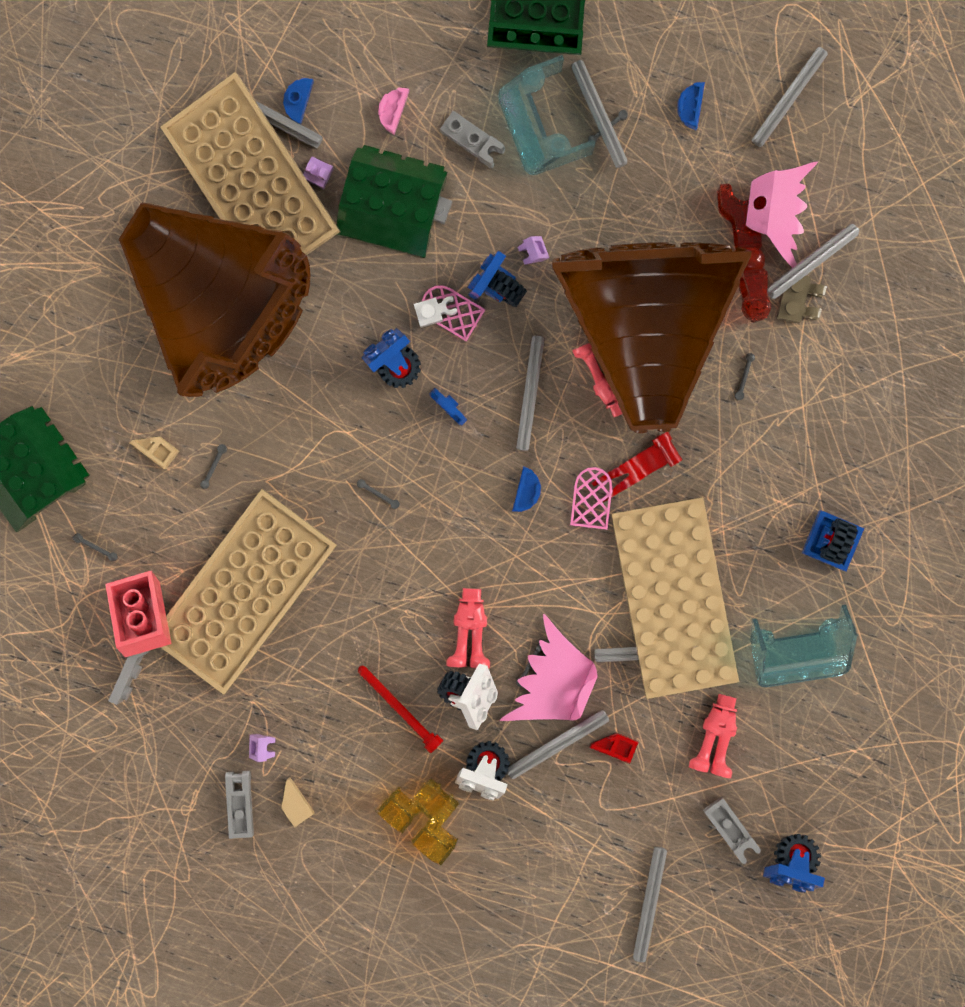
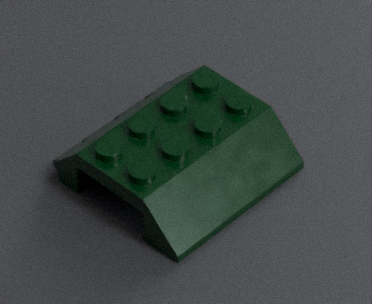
M491 0L487 47L581 55L585 0Z
M364 145L363 148H357L351 159L339 203L336 226L340 232L337 235L425 258L440 195L444 191L448 172L444 171L445 167L430 162L428 166H424L425 161L408 156L405 160H402V155L385 150L383 154H380V149Z
M30 406L0 422V510L16 532H19L35 521L37 514L69 492H76L86 485L85 479L90 476L81 462L73 464L78 458L68 443L60 446L59 443L64 441V438L54 424L46 426L51 419L42 407L34 409L33 406Z

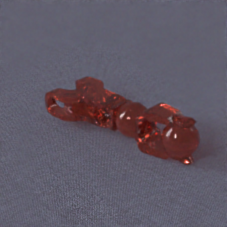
M720 184L717 190L718 211L732 225L735 249L736 247H742L751 251L749 262L739 280L740 284L738 287L742 298L741 310L743 315L752 323L759 322L767 318L771 312V302L767 297L768 272L763 269L765 266V256L763 251L760 250L762 247L761 233L746 226L749 200H739L734 196L730 184ZM764 196L757 197L754 200V208L756 210L763 209L767 203Z

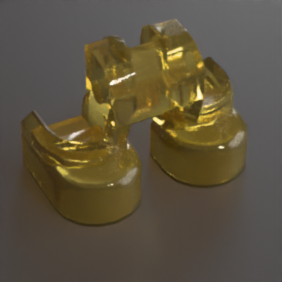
M429 779L412 799H409L400 790V787L394 788L376 807L375 812L400 833H403L411 824L413 818L422 812L429 819L424 828L419 829L410 842L433 863L442 865L455 849L458 838L448 833L441 826L460 803L453 798L454 795L452 793L448 795L440 788V782L437 784L433 779Z

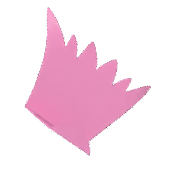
M818 162L783 171L775 170L761 175L751 182L746 226L754 231L766 234L792 268L797 265L791 249L797 250L792 234L804 233L803 227L795 215L807 208V204L797 197L806 187L800 181ZM759 196H764L767 201L766 206L761 210H756L754 208V200Z
M543 614V620L549 643L542 640L539 643L546 656L528 655V661L537 674L524 676L518 679V682L530 694L516 698L515 701L524 705L508 713L500 721L535 719L577 720L582 716L597 679L596 667L591 660L585 657L560 633L545 614Z

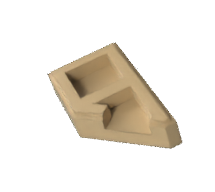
M162 437L132 440L130 442L132 446L163 469H167L179 453L178 449Z
M291 777L286 780L281 809L292 825L296 827L315 812Z

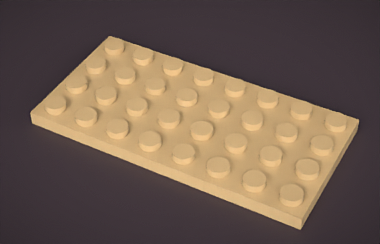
M236 72L161 126L166 137L220 219L261 226L270 230L284 231L300 243V248L306 255L340 232Z
M261 489L167 614L172 644L161 648L225 695L336 548L337 544L264 489Z
M704 498L611 514L646 699L739 682Z

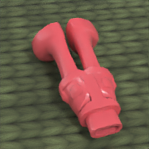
M590 343L572 350L574 356L581 358L590 369L595 381L593 390L606 405V409L610 408L613 418L621 415L622 412L618 401L600 370Z
M463 588L462 599H459L461 602L457 613L454 615V625L458 626L457 647L454 655L447 658L446 666L467 667L468 631L472 630L470 667L477 668L479 664H483L490 668V660L484 657L482 652L483 627L487 626V616L485 615L482 603L484 600H481V589Z
M718 694L717 703H713L712 706L714 707L704 720L703 729L706 730L702 748L697 757L689 761V768L708 772L712 746L716 736H719L709 772L717 776L731 778L732 770L726 765L725 757L730 738L734 737L737 731L735 713L737 712V709H735L737 698Z

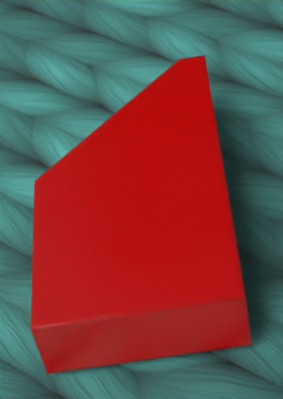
M616 732L591 743L589 747L630 764L639 742Z

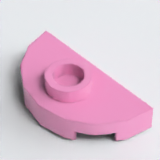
M397 88V90L385 94L379 103L378 114L381 124L386 131L395 135L409 94L408 88Z

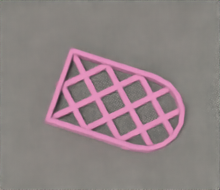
M434 286L428 289L422 301L432 299V291L435 289H440L442 295L436 297L437 300L454 296L455 304L446 305L447 309L456 307L458 315L452 317L447 315V318H444L442 321H448L450 328L441 324V322L436 324L467 342L485 309L446 286ZM443 289L452 293L444 295ZM428 294H430V298H429V299H425L426 296H427ZM457 296L465 300V302L458 303ZM468 304L469 312L461 314L459 306ZM470 304H472L480 310L472 311ZM480 313L479 317L475 322L473 314ZM470 315L472 324L464 325L462 317ZM459 318L461 326L452 328L451 320ZM472 327L466 337L464 328ZM462 329L463 336L454 331Z
M597 467L587 468L577 476L574 485L570 525L608 529L613 490L612 480L603 469ZM592 470H598L599 472L594 474ZM589 471L592 477L585 481L581 475ZM601 473L605 474L608 478L603 483L597 478ZM580 478V480L584 484L577 488L578 480ZM593 479L600 485L595 490H592L588 485ZM608 482H609V485H610V490H609V492H608V490L604 487V485L607 484ZM584 486L591 492L586 497H583L579 492ZM600 488L607 494L602 499H599L595 494ZM577 493L582 500L575 505ZM591 495L598 501L592 507L586 501ZM609 497L608 507H606L602 501ZM584 502L589 509L582 514L577 507ZM600 504L605 511L598 516L593 509ZM574 510H576L580 516L573 521ZM591 511L596 518L589 523L584 516ZM607 513L605 525L601 517ZM582 518L586 524L576 522ZM598 520L602 526L592 524Z

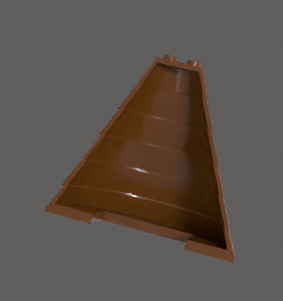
M142 202L119 238L136 288L140 293L147 316L151 318L167 368L172 372L177 393L180 396L200 397L203 395V391L211 389L218 393L249 377L259 369V361L267 354L272 357L293 331L303 310L299 305L302 298L308 296L310 264L307 255L300 248V243L284 231L216 219L212 216L194 214L184 210Z
M669 242L611 245L609 251L598 247L587 248L562 254L561 261L560 258L552 260V269L565 290L564 293L592 347L591 350L605 374V379L618 401L619 408L630 430L634 431V433H647L648 430L657 429L659 432H669L672 428L678 427L691 393L702 373L701 369L714 345L713 340L740 284L739 280L751 257L750 250L736 247V251H732L730 245L716 243L684 242L680 243V247H676V244H670Z

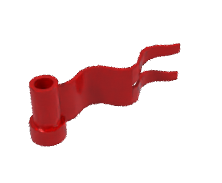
M669 432L652 440L653 446L608 472L611 479L629 474L612 489L611 498L666 464L672 467L682 461L681 456L671 442L672 437ZM603 475L598 479L603 483L608 478L606 475ZM596 480L592 482L593 486L599 485Z

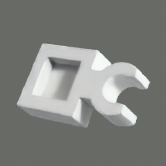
M436 297L414 304L420 327L442 322V314L455 315L457 313L456 308L449 310L446 307L449 302L454 301L453 297H446L439 304Z

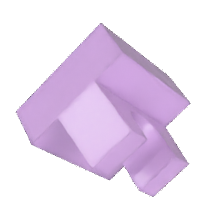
M311 157L303 175L309 183L324 190L334 168L323 161Z
M531 236L523 240L524 243L518 247L519 252L527 250L529 254L528 258L523 260L524 265L542 262L549 258L541 236Z
M251 734L249 738V758L257 762H263L275 757L274 751H267V745L275 743V738Z

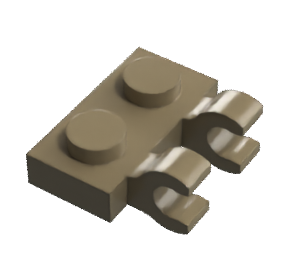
M804 276L782 293L776 319L798 324L801 323L802 317L817 320L820 318L822 309L805 307L807 295L822 298V296H825L827 286L810 284L811 277Z

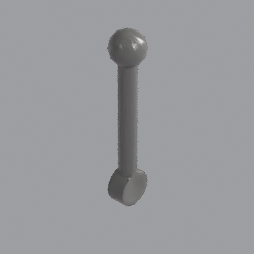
M621 110L618 117L611 121L612 127L620 120L627 119L628 113L626 110ZM600 131L588 137L590 144L597 142V138L601 136Z
M753 353L746 355L747 363L739 391L734 395L736 400L744 398L743 390L751 362L755 360Z
M220 444L217 447L218 453L205 480H202L200 483L203 489L209 487V480L222 454L227 452V447L224 444Z
M363 479L357 481L359 488H365L388 502L393 509L399 507L400 503L398 500L388 498L367 485Z
M79 533L72 537L76 543L81 542L106 555L110 561H116L118 558L116 553H110L83 539V536Z
M540 643L536 646L533 655H538L540 652ZM529 662L520 678L527 676L531 668ZM517 679V680H516L517 686L522 687V686L519 684L518 679Z

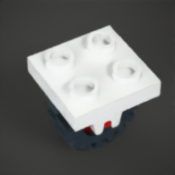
M483 664L477 666L472 677H467L465 674L460 675L457 671L455 673L453 671L447 672L437 688V694H440L439 697L444 699L445 703L449 702L451 707H457L458 710H462L469 728L478 730L481 723L486 720L488 710L491 704L496 701L498 695L488 666Z
M491 741L486 743L480 742L478 745H475L466 758V769L462 768L457 775L455 783L459 785V789L470 793L475 790L481 793V797L494 801L495 798L499 799L505 793L508 785L500 782L507 774L508 766L510 765L508 753L504 752L505 749L499 747L498 743H491Z

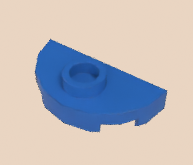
M309 78L294 81L288 86L284 94L283 105L286 114L291 120L300 125L314 80Z
M696 82L687 87L681 93L677 103V113L681 122L693 130L698 128L705 82Z
M436 388L429 393V396L459 425L462 426L467 421L465 416L456 408L459 404L450 395L445 397Z
M524 466L512 509L514 512L530 509L537 503L541 494V484L537 475L531 469Z

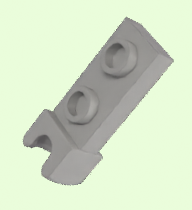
M452 111L440 128L442 134L477 157L479 161L489 168L494 167L493 158L489 154L493 151L499 154H504L505 152L503 143L493 136H489L455 111Z
M722 796L703 809L742 864L747 862L744 857L745 849L752 848L757 854L761 852L759 846Z

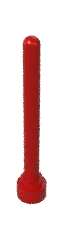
M360 666L358 673L423 739L424 748L430 754L437 749L444 740L438 734L429 733L365 666Z

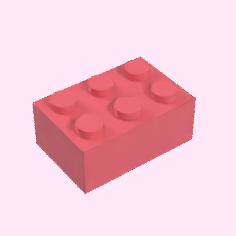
M152 571L105 584L116 648L125 658L172 644L160 581Z

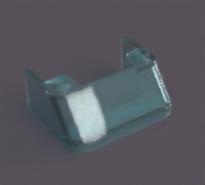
M563 55L528 67L505 84L498 94V101L522 166L530 175H538L592 155L594 151V140L571 148L568 138L563 134H553L547 137L531 93L543 87L546 77L562 72Z
M841 605L839 619L830 618L825 620L820 625L819 632L774 639L771 631L760 630L758 620L752 619L750 642L759 686L773 687L846 674L851 669L858 636L847 605Z

